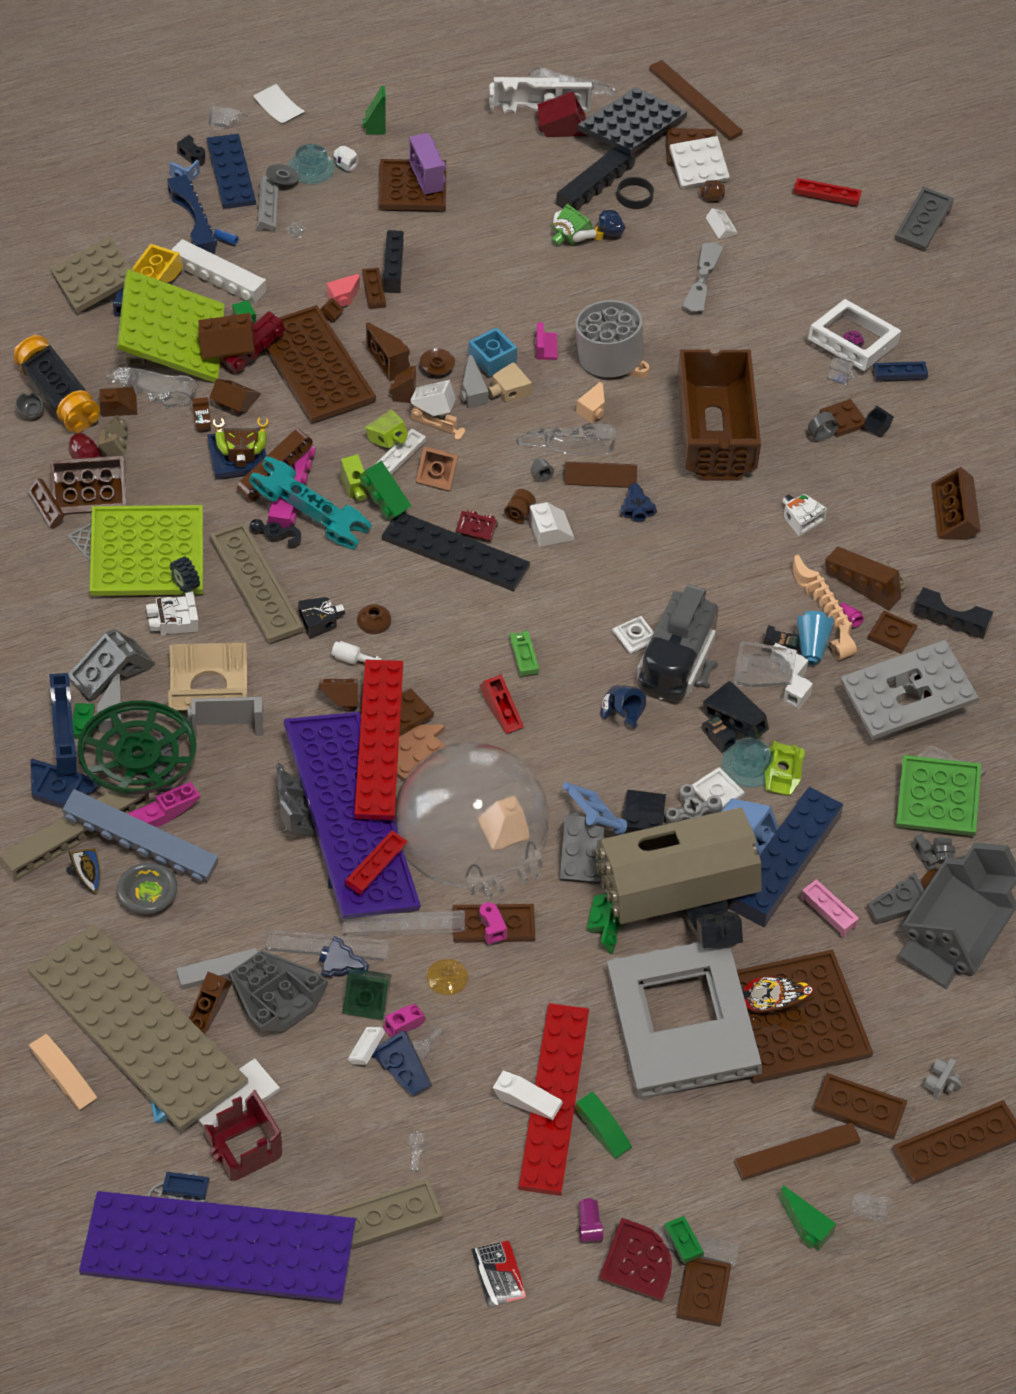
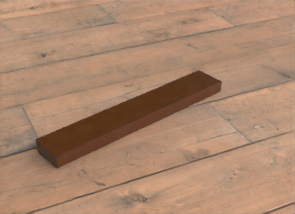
M851 1122L736 1158L734 1164L743 1181L860 1144L861 1139Z

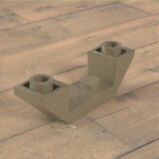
M118 415L99 432L98 445L108 457L121 456L127 453L128 444L123 437L128 435L129 426Z

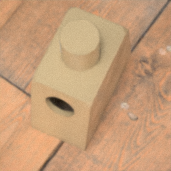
M513 362L492 376V387L487 388L488 395L491 398L499 395L504 402L514 401L531 395L532 382Z

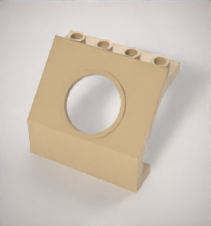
M246 642L169 645V707L175 710H188V707H191V699L247 697ZM213 673L221 676L226 681L227 688L191 689V684L198 676Z

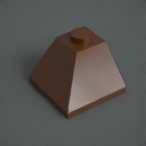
M136 387L100 389L102 417L137 415Z
M320 679L319 688L337 706H342V709L352 710L354 706H358V679Z

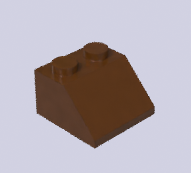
M216 379L209 399L214 400V404L225 407L226 405L230 407V411L240 414V411L247 412L261 393L232 380Z

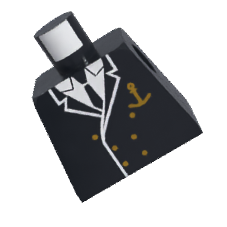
M327 597L298 601V612L309 639L337 627V617L345 615L343 605L340 604L332 607Z

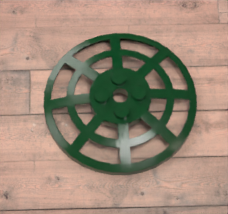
M127 701L103 709L87 722L78 740V757L84 772L98 785L123 794H147L169 787L187 773L196 755V736L189 721L175 709L153 701ZM132 710L149 711L146 721L133 720L122 723L117 714ZM156 713L172 718L181 727L171 733L164 726L154 723ZM110 717L114 727L108 730L101 737L100 741L89 736L98 724ZM144 727L142 732L128 734L126 731L127 728ZM155 729L166 737L158 741L154 736L150 735L151 730ZM117 732L121 736L115 746L106 743ZM186 733L191 744L190 756L179 757V746L176 739ZM86 743L97 747L96 758L98 765L88 767L86 765L84 757ZM171 743L173 756H163L161 748ZM103 750L114 753L115 760L104 763L102 758ZM136 751H142L141 754H134ZM159 762L170 763L159 774L153 769ZM176 764H186L173 778L166 782L162 779ZM120 767L126 771V774L122 778L112 773L110 769ZM103 771L111 779L121 783L119 787L111 785L99 779L93 773ZM146 772L150 777L142 780H132L135 773ZM151 782L156 784L146 788H127L129 784L141 785Z

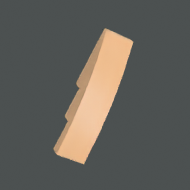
M47 1034L28 1045L50 1078L56 1081L65 1096L68 1095L78 1111L97 1099V1096L84 1078Z

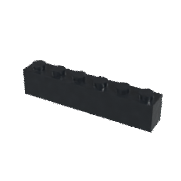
M616 148L610 150L557 192L556 205L563 209L568 204L575 210H579L582 205L590 201L592 197L600 193L607 185L612 184L616 178L622 176L626 170L634 166L635 152L629 155Z

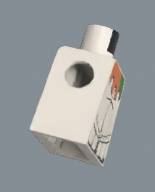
M790 494L784 497L782 501L786 505L784 518L799 537L825 521L827 508L806 494H802L796 499Z

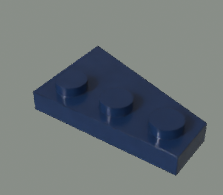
M403 1030L378 1045L372 1054L411 1095L417 1096L433 1086L406 1031Z

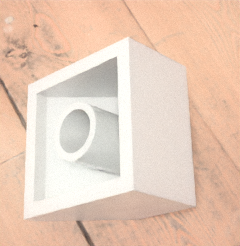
M450 380L416 387L410 401L411 404L432 416H446L451 412L456 398Z
M548 502L530 506L529 522L539 547L574 540V535L563 510Z

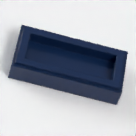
M166 1172L162 1193L164 1195L206 1200L210 1178Z

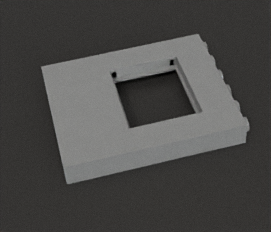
M699 941L689 945H677L669 949H657L649 953H637L629 957H617L607 961L608 973L638 1099L762 1074V1063L730 945L703 949ZM706 975L717 1020L654 1032L643 987Z

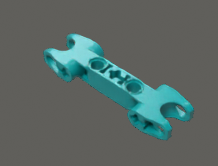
M266 456L262 466L271 476H263L259 473H252L249 482L262 496L270 501H276L281 497L310 518L327 527L325 535L338 545L355 550L359 541L350 530H357L368 534L372 527L369 520L357 509L350 505H345L340 509L315 491L295 480V470L282 461Z

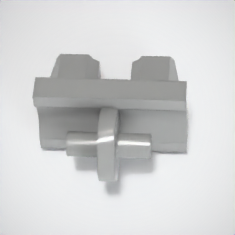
M950 1058L948 1063L940 1059L936 1060L932 1071L941 1075L939 1079L929 1074L924 1084V1087L934 1092L933 1098L938 1100L945 1086H947L946 1091L948 1093L961 1089L960 1075L954 1073L951 1076L956 1060Z

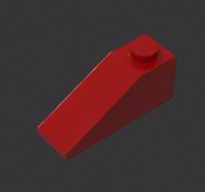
M502 674L483 681L479 685L486 703L504 732L508 734L523 728L524 725Z

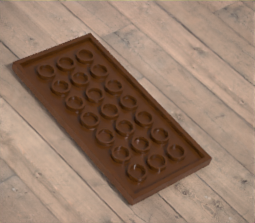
M317 305L279 317L284 324L285 331L281 337H277L271 342V345L265 350L311 423L376 401V395Z

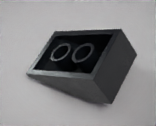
M627 789L623 818L627 822V828L623 834L663 825L666 794Z

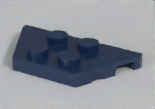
M35 759L30 760L31 792L34 799L64 807L73 789L90 795L101 787L87 775L80 773L57 774V767L55 765Z

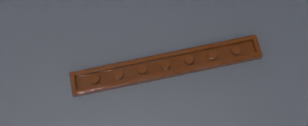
M663 60L649 66V70L729 141L742 135L743 130Z

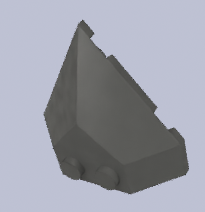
M278 762L276 770L280 814L285 828L293 834L297 833L316 837V830L301 781L294 775L291 776L283 769L284 767Z

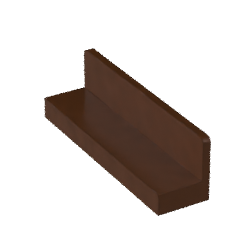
M565 461L564 482L565 484L630 487L632 483H637L638 466L637 464Z

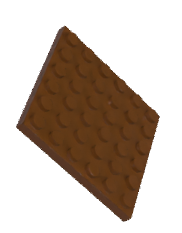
M833 949L737 970L742 992L748 982L762 976L798 979L811 985L815 991L807 1000L788 1008L765 1013H754L747 1009L762 1063V1074L751 1076L753 1083L873 1056V1050Z

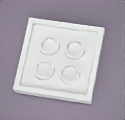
M717 136L670 145L669 149L681 190L704 186V182L707 180L729 181L730 176Z

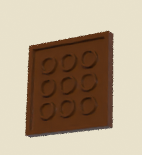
M380 159L379 209L446 211V183H444L443 191L424 194L409 163V159Z

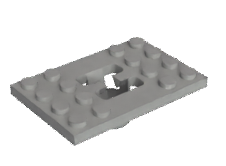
M946 640L842 676L840 680L872 740L971 705L979 700L977 693ZM918 673L921 679L913 681V684L909 683V675ZM895 680V688H890L887 683ZM913 689L914 695L920 699L908 705L899 704L900 695L906 693L913 694ZM924 690H928L931 696L924 698Z

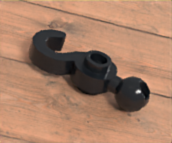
M254 519L250 522L252 532L260 533L262 531L265 533V537L271 541L293 535L295 537L288 540V547H296L301 543V531L296 527L288 526L282 528L281 524L277 522L264 525L260 519Z

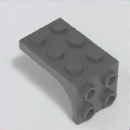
M569 812V815H565L560 879L600 883V875L597 874L595 863H598V861L596 860L594 849H597V840L604 837V825L598 823L594 826L588 825L586 817L581 816V813Z

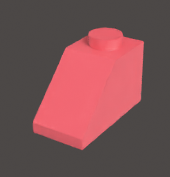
M359 274L328 282L327 296L329 300L333 298L341 307L351 304L360 289Z

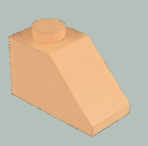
M599 382L577 400L576 413L591 423L604 415L603 383Z

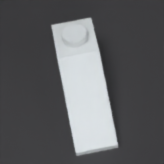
M502 1071L493 1086L500 1101L551 1120L554 1119L563 1104L562 1100L524 1078L506 1071Z

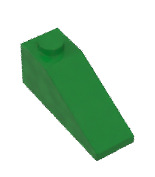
M381 86L365 111L366 118H362L363 128H366V135L386 134L385 86Z
M783 1185L779 1199L796 1231L808 1247L819 1251L834 1234L836 1223Z

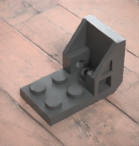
M114 629L106 632L69 672V677L86 697L93 701L118 673L127 677L151 669L155 662L134 639Z

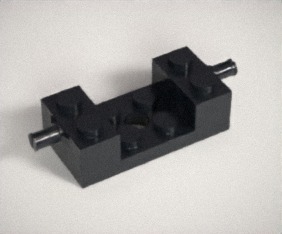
M727 900L684 909V918L703 949L743 943L742 920L737 912L728 911Z

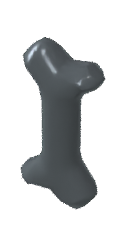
M706 659L701 677L695 682L696 686L710 687L708 677L711 670L718 666L716 660L709 661Z

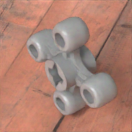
M685 784L680 788V797L685 801L684 807L682 809L673 807L667 809L665 820L669 824L682 819L703 816L706 812H720L722 800L718 796H711L706 802L701 803L700 800L695 798L694 787L691 784Z

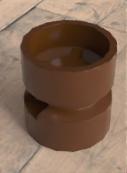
M517 489L504 509L506 517L512 522L523 523L529 514L530 506L536 503L534 495L528 490Z

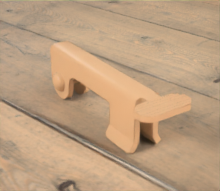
M414 406V409L411 411V419L455 434L456 440H460L466 432L463 427L456 430L457 417L447 414L445 420H440L427 415L424 410L417 406Z

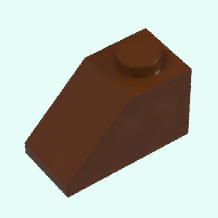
M411 366L395 376L394 384L391 383L390 394H393V402L411 403L410 400L416 389V366Z

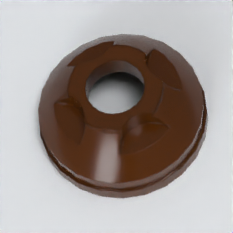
M378 604L367 605L359 611L357 624L362 631L368 634H380L390 627L391 615L384 606ZM372 610H377L379 614L377 616H371L369 612Z

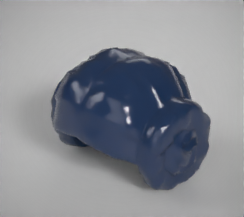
M604 210L599 215V228L608 237L620 236L626 229L622 218L615 210Z

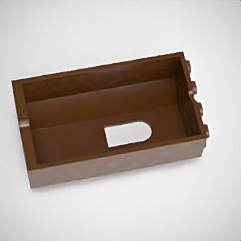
M680 350L677 375L685 468L690 472L696 473L697 477L702 481H738L744 477L743 474L746 472H753L758 468L761 448L751 350H720L718 353H712L710 350ZM716 407L722 411L724 431H707L705 416L707 408Z

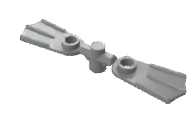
M715 242L702 244L699 279L697 283L692 285L683 303V308L690 310L692 313L704 311L707 293L705 284L708 273L715 267L723 250V247Z

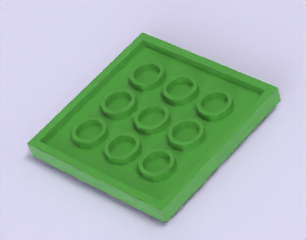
M903 755L896 827L975 836L982 764Z

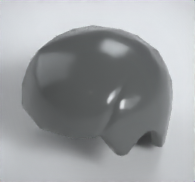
M33 392L30 394L22 393L16 399L15 407L18 413L25 419L38 418L44 411L45 404L42 398Z

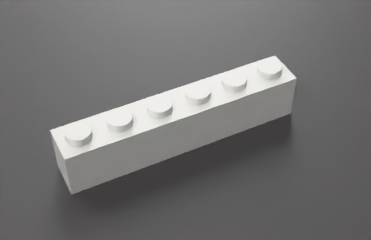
M183 239L171 249L180 253L183 264L182 269L244 300H249V302L255 304L266 293V279Z

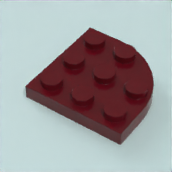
M621 1218L599 1280L662 1302L672 1271L671 1255L664 1240L649 1227Z

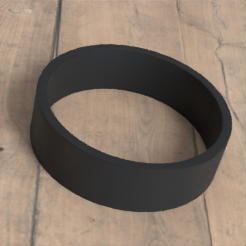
M629 177L623 179L618 184L617 199L624 207L642 209L649 206L653 201V185L644 178ZM635 185L647 189L651 195L646 199L635 201L625 198L620 191L627 186Z

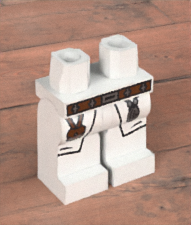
M193 592L186 593L184 597H166L163 599L159 597L156 598V603L146 605L147 617H158L148 619L150 631H160L161 636L166 635V633L199 632Z

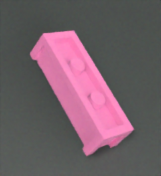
M817 879L802 890L801 900H805L841 933V937L844 938L849 930L855 929L858 926L859 918Z

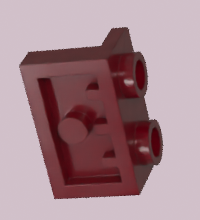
M473 510L461 511L456 533L491 542L495 528L498 527V521L492 515L485 514L481 516Z

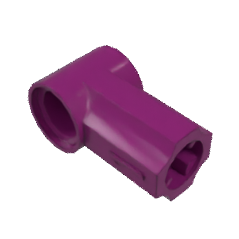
M585 1198L579 1201L581 1243L603 1241V1225L599 1219L598 1201L593 1198Z

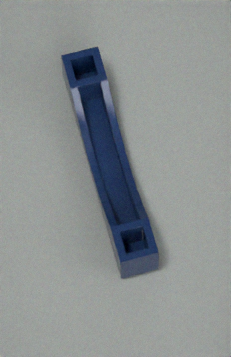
M187 175L168 178V192L172 202L186 209L195 221L194 229L190 234L191 244L215 254L217 240L215 236H212L211 225H208L206 214H203L201 202L198 203L197 192H194L192 181L188 180Z
M69 673L49 674L57 774L77 773Z

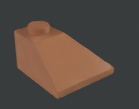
M425 446L416 482L451 491L459 455Z

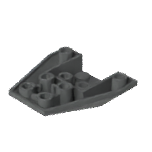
M263 950L229 972L249 1018L262 1030L284 1032L316 1009L328 985V981L315 970Z

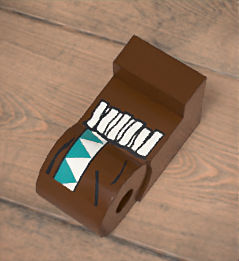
M208 397L193 398L192 406L196 431L211 430Z

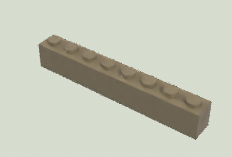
M129 784V786H128L127 788H144V787H143L142 784H141V785H132V784ZM110 790L105 795L96 799L127 814L150 804L149 793L131 795ZM64 817L49 827L39 830L35 835L23 839L12 848L6 849L0 854L1 865L15 882L100 832L95 830L93 832L88 831L82 824L78 822L71 823Z

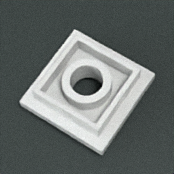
M642 616L619 625L612 630L630 654L647 647L654 634V631Z

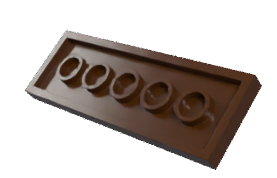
M1002 1100L893 1145L892 1150L911 1182L915 1184L1016 1142V1119L1005 1101Z

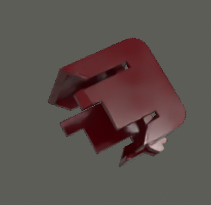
M256 1090L245 1099V1113H243L242 1098L239 1096L231 1101V1107L216 1114L217 1127L214 1128V1125L208 1124L204 1125L205 1136L212 1147L210 1154L214 1155L215 1162L222 1163L232 1181L239 1180L277 1161L283 1153L281 1131ZM255 1127H260L265 1137L256 1141L257 1147L241 1154V1164H238L226 1142ZM268 1142L270 1143V1149H269V1150H267V1144H268Z

